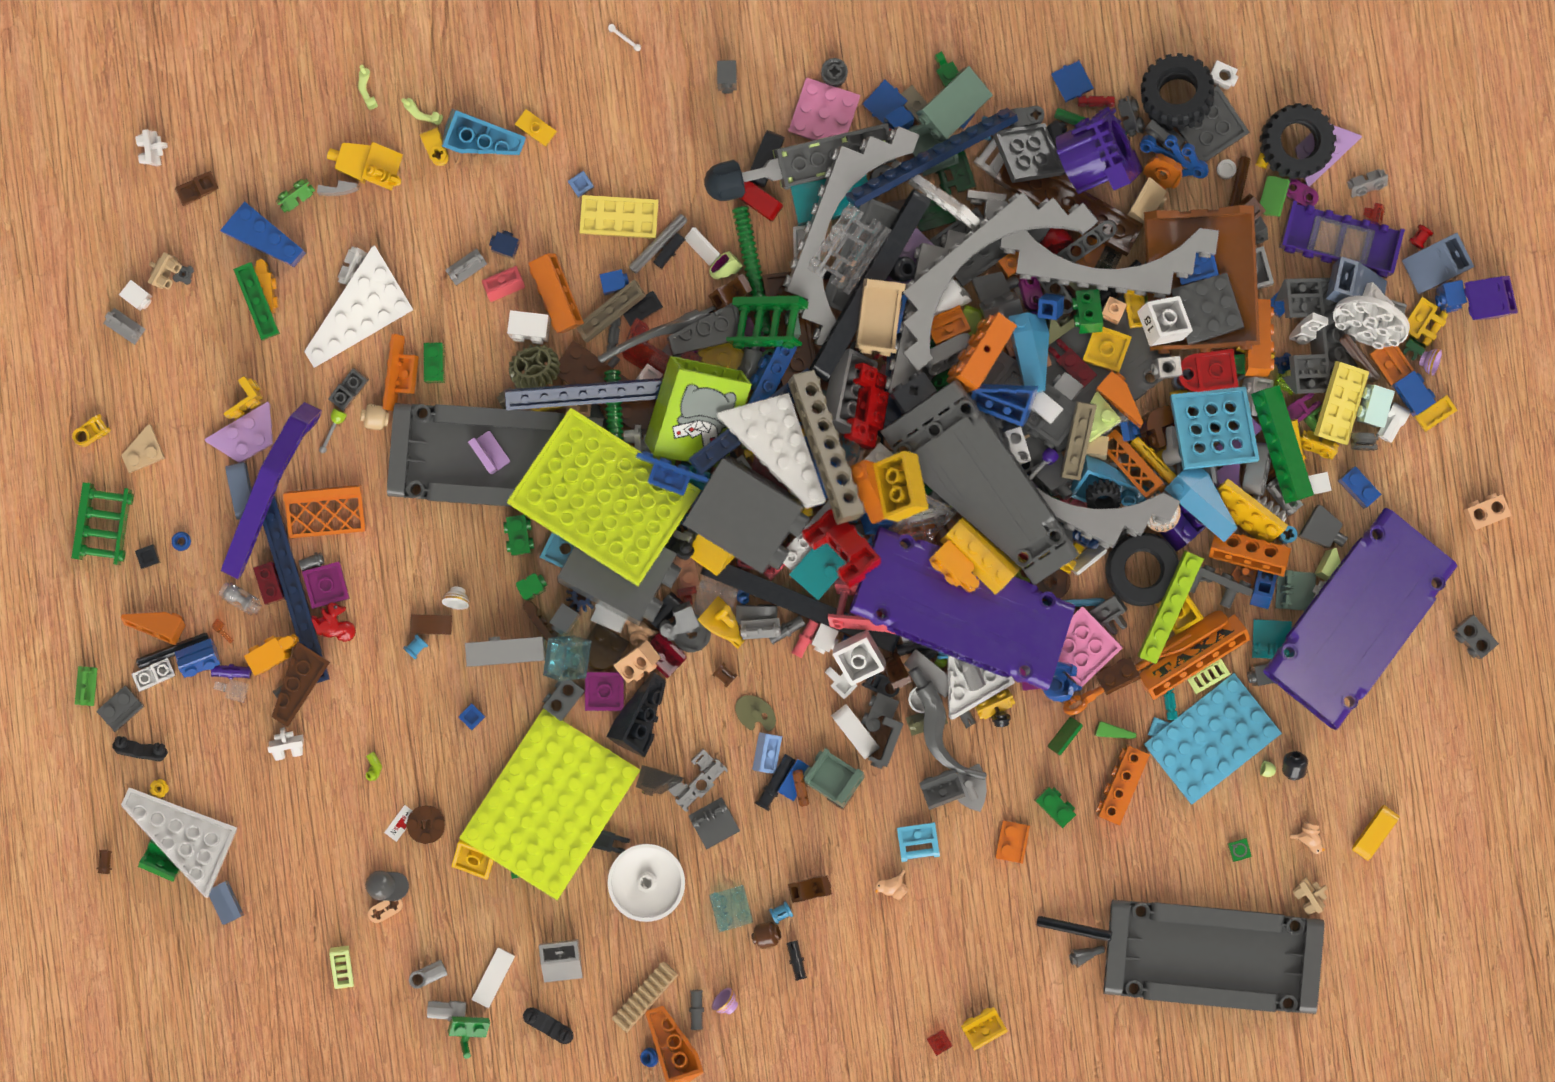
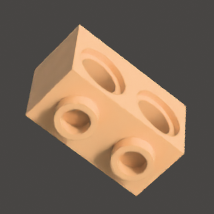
M1496 493L1486 496V501L1479 503L1476 500L1467 504L1469 508L1464 509V513L1472 531L1512 516L1503 494L1497 496ZM1493 502L1499 505L1497 513L1491 508ZM1476 509L1480 510L1482 513V517L1480 520L1474 517V511Z
M646 640L624 655L613 666L624 680L629 683L633 679L635 681L641 679L645 675L644 672L646 670L649 673L657 667L656 662L661 657Z

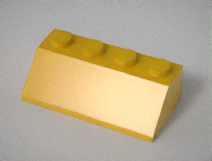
M964 517L940 540L943 544L950 540L974 564L972 573L995 595L1021 569L1008 555Z

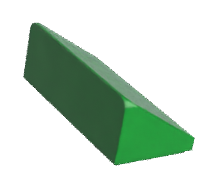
M1072 717L1068 718L1048 744V748L1057 755H1061L1082 729L1083 724Z

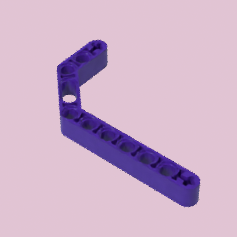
M304 402L288 418L260 468L222 565L221 572L238 580L241 578L280 479L303 437L317 424L322 410Z

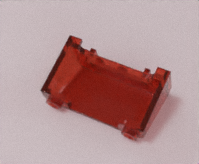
M636 318L630 328L626 341L648 331V325ZM649 340L622 352L625 360L641 370L648 363L663 374L661 378L664 377L670 356L651 345ZM691 351L683 353L680 357L703 362L701 356Z

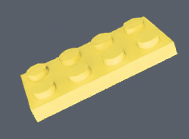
M582 195L580 234L656 239L659 200Z
M1335 361L1314 435L1348 445L1369 371Z

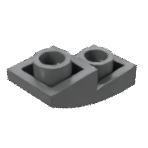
M352 368L328 399L344 411L369 379L355 368Z
M736 605L738 625H741L742 620L777 618V605Z

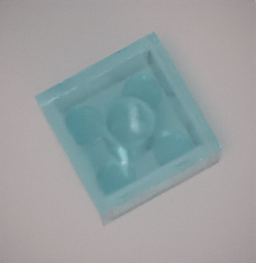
M575 635L548 638L543 675L558 681L586 678L591 641Z

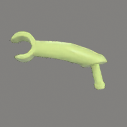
M360 65L358 90L367 108L372 110L378 107L374 96L370 98L366 88L370 70L364 68V65Z
M403 98L401 100L404 103V107L416 119L428 121L436 125L441 124L443 115H439L438 112H433L432 115L424 114L419 111L413 99Z

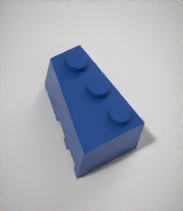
M981 384L978 389L973 390L971 398L976 402L979 411L1023 426L1028 420L1039 386Z

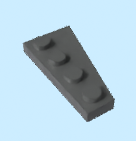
M731 303L668 336L667 341L671 355L676 356L729 343L726 341V337H736L740 317L737 307Z

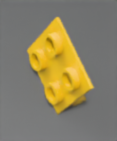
M372 142L361 178L392 191L393 186L401 184V179L397 173L403 154Z

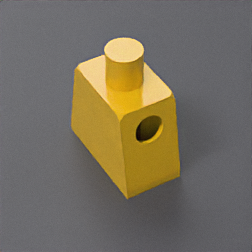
M342 143L340 151L330 148L327 159L336 162L335 169L365 184L366 180L362 179L361 175L370 145Z

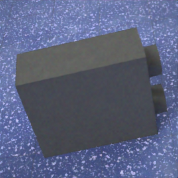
M727 455L722 458L683 525L760 573H764L769 566L779 570L790 550L782 546L789 533L799 537L810 517L802 513L805 506L793 494L732 456Z
M574 546L558 575V583L640 626L643 618L651 622L654 621L663 605V601L655 596L662 584L672 588L682 568L673 564L677 554L664 547L640 585L637 586Z

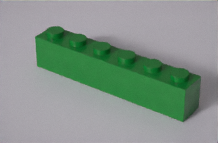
M1280 385L1252 393L1253 403L1285 504L1313 496V489Z

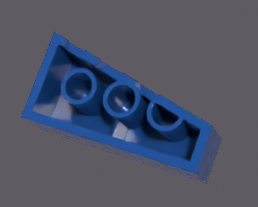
M245 201L220 230L223 234L292 267H295L306 254L302 248Z

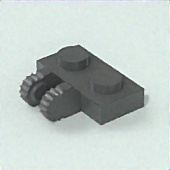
M1117 594L1088 610L1102 626H1106L1112 635L1118 633L1115 624L1111 621L1113 619L1120 628H1127V623L1121 615L1126 612L1127 607Z

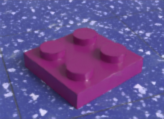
M340 561L302 571L312 609L328 605L331 602L336 603L350 599Z
M585 672V711H622L624 708V678L619 672Z

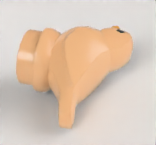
M629 620L626 621L633 646H639L648 640V637H655L659 632L650 629L644 622H641L640 626Z
M1304 822L1302 832L1290 835V838L1302 841L1314 854H1319L1325 850L1321 845V837L1318 835L1320 833V825Z
M902 870L897 877L878 881L875 885V892H882L887 896L892 895L894 899L896 898L899 901L909 891L906 885L902 883L906 871Z

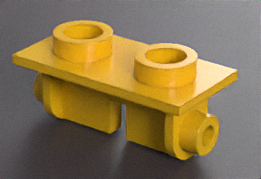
M1303 430L1301 444L1304 450L1319 454L1326 459L1332 460L1335 457L1339 444L1322 438L1320 442L1318 441L1319 436L1314 435V432Z
M1006 689L975 706V709L980 719H987L995 715V707L998 706L999 711H1004L1013 707L1012 705L1015 704V701L1009 689Z

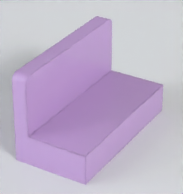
M487 431L477 439L473 438L468 441L490 474L493 475L510 463V459L490 431Z

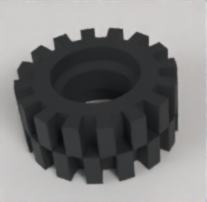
M1100 479L1099 483L1094 481L1093 485L1089 484L1088 488H1086L1085 495L1088 508L1116 509V507H1120V488L1114 481L1109 483L1108 479L1105 482ZM1103 495L1109 496L1108 498H1105V499H1099V498H1098L1099 496H1103Z

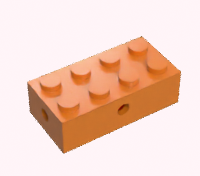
M999 312L989 315L986 319H981L976 326L978 328L977 332L972 334L967 341L969 345L958 355L957 359L959 361L948 371L949 377L946 381L950 384L958 379L967 393L978 389L1017 325Z

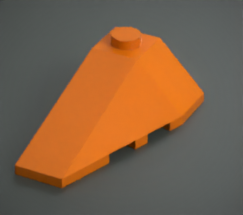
M664 1006L646 1011V1018L665 1081L690 1082L704 1073L698 1053Z

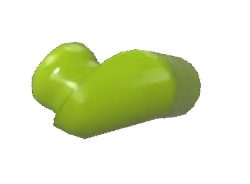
M372 752L366 756L370 763V768L365 774L368 781H375L382 770L375 752Z

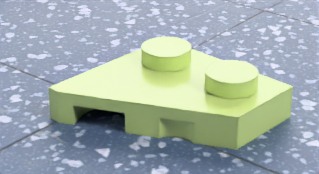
M1099 392L1095 393L1090 402L1097 405L1089 443L1121 420Z

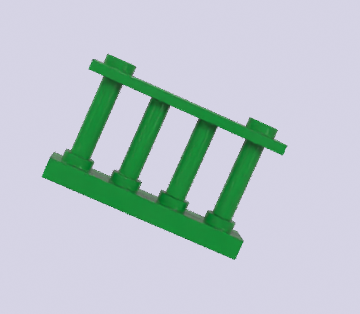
M801 296L733 297L732 305L740 311L736 337H726V341L732 344L733 348L783 346L784 348L793 349L794 346H802V342L794 337L797 313L800 310H808L809 302ZM756 310L753 337H744L748 313ZM767 310H772L770 334L766 337H760L764 313ZM783 310H790L786 336H777L781 312Z
M82 483L72 559L83 560V556L92 555L113 558V564L121 565V562H124L126 552L123 550L129 507L134 501V494L131 489L125 488L124 494L98 491L94 488V484ZM100 498L121 501V513L95 510L91 507L92 499ZM97 517L119 520L118 532L90 528L88 526L89 518ZM94 536L116 539V549L111 551L90 548L85 545L86 537Z

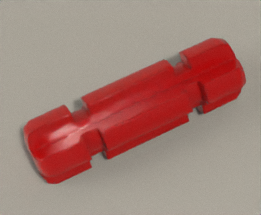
M1081 96V98L1078 97L1077 104L1078 107H1086V105L1088 107H1104V105L1106 107H1114L1115 97L1088 96L1086 98V96Z

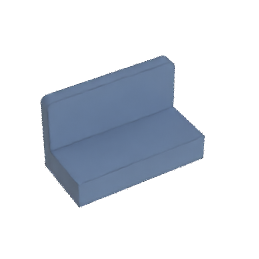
M224 881L212 888L209 897L223 925L244 916L228 881Z

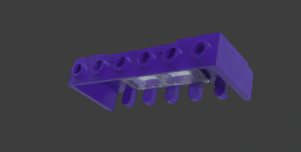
M1293 201L1290 204L1279 248H1283L1284 252L1302 253V256L1306 258L1319 257L1322 262L1326 263L1336 262L1342 256L1360 262L1380 277L1387 278L1394 274L1405 229L1394 230L1389 228L1388 225L1382 224L1379 226L1371 224L1369 220L1363 219L1360 221L1352 219L1350 215L1341 216L1333 214L1331 210L1321 211L1315 209V206L1298 205L1297 201Z

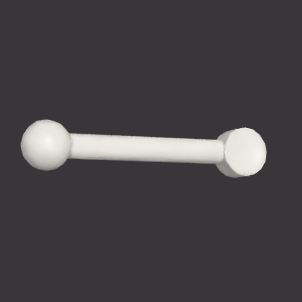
M614 24L608 26L610 32H615L632 45L635 51L641 50L640 44H635L619 32Z

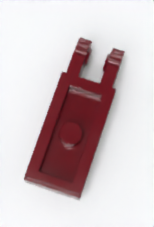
M1058 338L1056 343L1065 353L1060 357L1051 346L1048 348V352L1057 360L1056 362L1066 373L1083 385L1084 389L1097 374Z

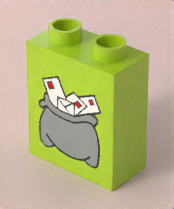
M670 356L644 440L653 454V458L658 460L665 458L671 461V465H675L676 460L689 462V458L726 431L728 427L717 418V413L746 404L752 384L743 371ZM720 460L719 462H717L715 465H713L712 467H716V468H717L718 465H719V463L721 462V460Z

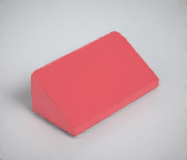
M517 266L482 280L490 302L525 288Z

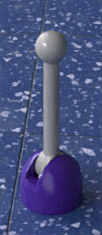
M1047 448L1042 454L1043 462L1029 478L1032 480L1045 464L1051 465L1059 459L1057 452L1052 448Z

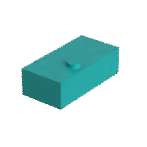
M867 175L854 184L848 192L852 191L855 187L867 183ZM826 179L790 187L798 226L806 225L807 221H811L813 216L811 209L814 203H818L820 197L818 196L820 186L825 184ZM845 195L838 204L831 220L856 215L860 206L856 208L847 200Z
M825 543L815 550L812 548L789 576L815 599L819 600L839 578L838 568L846 563L828 543Z

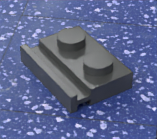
M124 686L96 712L114 732H117L145 706L127 686Z

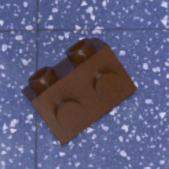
M1131 657L1121 659L1115 665L1104 667L1096 673L1098 682L1101 684L1106 695L1141 679Z

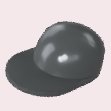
M375 871L369 875L365 883L368 894L373 899L379 901H398L404 898L409 890L407 878L398 872Z

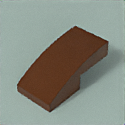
M211 171L175 187L182 206L219 189Z
M411 614L410 634L451 635L452 615Z

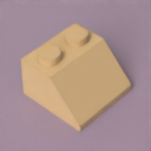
M1149 177L1127 215L1144 224V212L1157 210L1158 206L1162 208L1167 199L1164 196L1167 191Z

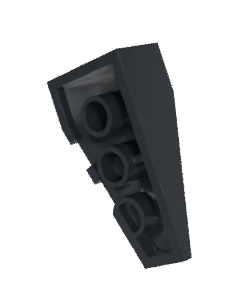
M652 672L615 718L606 737L618 746L645 757L654 739V734L652 733L654 722L658 721L656 713L658 705L662 702L666 680Z

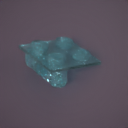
M744 885L709 895L718 932L753 923Z

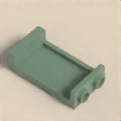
M967 66L961 69L957 76L927 105L918 110L916 114L919 121L931 131L932 137L941 142L948 139L993 94L971 67Z

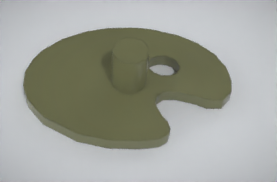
M746 695L738 699L735 711L738 719L746 728L754 730L756 722H761L767 731H771L775 727L776 717L767 702L752 695ZM766 713L768 718L763 719L761 714Z

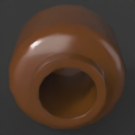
M773 922L756 925L754 933L751 934L752 941L761 949L776 946L779 940H781L779 926Z

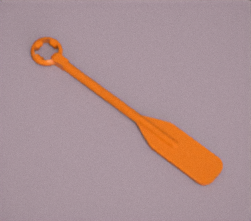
M1214 611L1179 634L1172 636L1166 642L1159 659L1181 652L1224 627L1228 623L1227 616L1222 611ZM1144 659L1135 664V667L1139 672L1152 664V662ZM1100 685L1082 695L1072 696L1063 705L1064 713L1067 715L1081 713L1085 710L1088 703L1104 693L1102 686ZM1081 700V705L1074 709L1069 708L1070 705Z

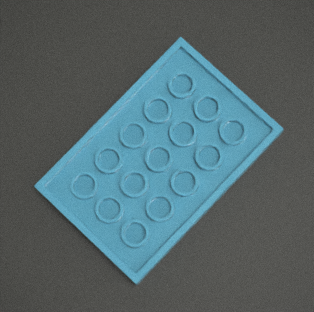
M1232 673L1143 745L1192 805L1282 733L1235 673Z

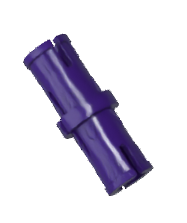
M229 664V666L217 665L211 669V677L250 679L251 669L246 666H234V664Z

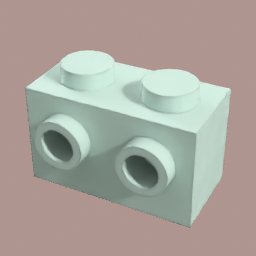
M1367 384L1362 395L1363 399L1357 412L1356 421L1384 428L1395 391Z

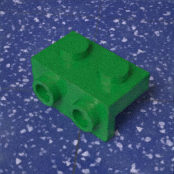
M150 840L146 852L139 861L138 867L174 882L180 870L154 841Z

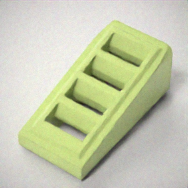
M1220 658L1188 678L1187 681L1195 694H1198L1230 675V672ZM1215 665H1218L1222 672L1221 675L1218 674L1214 667ZM1211 669L1216 678L1212 679L1207 670ZM1201 673H1204L1209 681L1208 683H1205ZM1196 676L1202 684L1201 687H1199L1196 681L1194 680Z
M349 946L330 948L329 955L334 989L354 987ZM346 961V964L336 965L337 962ZM345 969H347V971H348V972L337 973L338 970H345ZM348 977L349 980L338 981V978Z

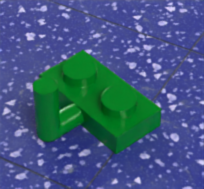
M451 1017L447 1030L448 1035L462 1037L460 1045L465 1059L471 1057L468 1045L469 1038H486L490 1019Z

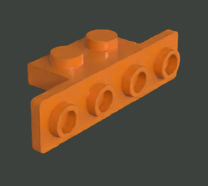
M392 334L389 343L387 376L382 400L383 409L392 412L395 403L398 401V393L415 394L419 356L403 355L405 336Z

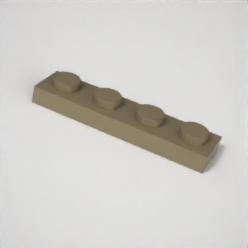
M636 280L631 281L583 320L584 324L576 327L584 341L588 343L646 296Z
M1076 401L1060 473L1062 478L1081 479L1097 407L1095 404Z

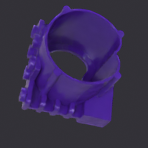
M1109 107L1104 108L1095 114L1092 119L1089 120V117L1075 124L1074 129L1056 137L1057 154L1070 182L1078 194L1107 181L1110 182L1114 191L1132 183L1143 171L1135 150L1131 149L1125 129L1120 124V118L1117 119L1113 115L1116 112L1115 108L1111 110Z

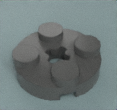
M699 621L700 627H697L695 630L697 636H693L690 639L689 635L685 632L678 634L679 637L674 639L677 646L683 651L697 652L709 643L711 632Z

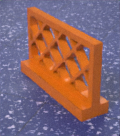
M362 485L283 493L289 539L366 531ZM350 498H358L359 506L355 511L346 505ZM330 500H336L341 504L335 513L326 506ZM311 502H317L322 506L317 514H314L307 508ZM297 503L303 508L298 516H295L290 511V504ZM343 506L352 513L346 522L337 515ZM324 508L333 515L327 523L318 517ZM305 510L314 517L308 525L299 519ZM353 515L360 519V528H353L348 524ZM334 517L343 523L339 530H334L328 525ZM315 519L324 525L321 531L315 532L309 527ZM297 520L305 529L301 533L293 534L292 525Z

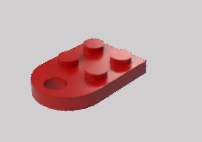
M1233 349L1196 353L1187 356L1181 362L1182 373L1185 369H1189L1193 373V377L1190 380L1185 379L1183 375L1178 377L1180 384L1190 392L1239 387Z

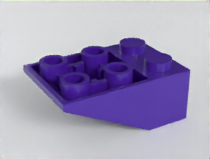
M1500 276L1464 283V293L1468 298V311L1472 320L1497 319L1518 313L1510 276Z
M1180 503L1181 516L1176 526L1166 532H1160L1176 552L1206 528L1202 522Z

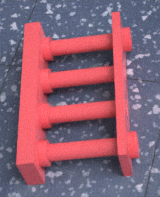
M840 578L835 581L836 593L840 595L836 614H828L830 627L835 629L847 628L890 632L887 630V626L874 625L869 619L858 615H844L847 597L849 595L855 596L859 583L849 588ZM877 611V616L882 619V613Z

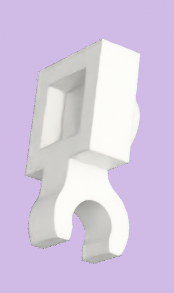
M831 667L825 671L834 681L830 686L843 699L857 687L856 684L850 686L844 673L839 676Z

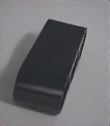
M767 130L750 170L762 168L767 160L774 159L772 150L781 148L785 137ZM764 177L751 180L750 182L765 188L768 178Z

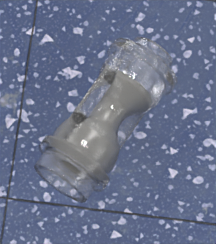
M225 582L218 594L222 597L221 599L250 616L253 613L257 614L262 606L260 604L261 599L256 598L232 582Z

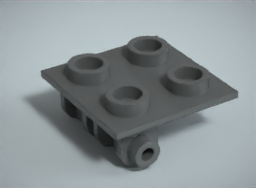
M722 797L688 816L706 850L740 831Z

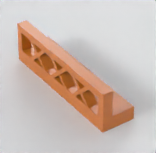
M1116 429L1106 436L1109 437V441L1114 439L1117 443L1116 450L1108 449L1107 455L1146 499L1156 491L1160 493L1165 491V484L1127 441H1123V436ZM1119 453L1129 456L1128 463H1120L1118 461ZM1131 467H1138L1141 470L1140 477H1132L1130 475ZM1143 481H1151L1154 487L1145 492L1142 488Z

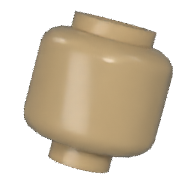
M368 404L366 410L362 409L360 421H364L365 428L382 430L384 426L387 427L389 411L383 409V406Z

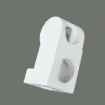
M1021 426L1004 432L1003 435H1007L1010 443L1008 448L1020 465L1030 462L1031 457Z

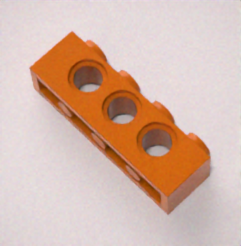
M1233 533L1225 542L1217 535H1214L1209 558L1284 577L1291 548L1282 544L1270 543L1263 539H1254L1243 534Z

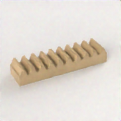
M664 961L660 963L659 967L649 975V978L643 982V985L633 993V996L612 1017V1020L627 1033L676 979L678 974Z

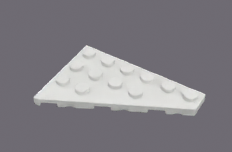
M897 160L891 164L893 168L901 165ZM920 175L909 179L908 184L935 201L938 206L950 212L956 219L964 222L971 230L975 232L976 229H980L979 224L982 221L965 205H962Z
M375 245L370 248L304 350L314 368L413 310Z
M789 393L717 413V418L729 428L732 434L738 437L739 441L749 451L751 450L760 459L759 461L769 468V471L800 500L805 508L825 503L826 500Z
M948 655L949 718L952 720L1011 686L1015 683L1011 676L1002 677L980 668L986 685L980 689L970 691L963 673L956 667L954 657Z
M128 788L121 804L122 808L200 893L208 898L237 832V827Z

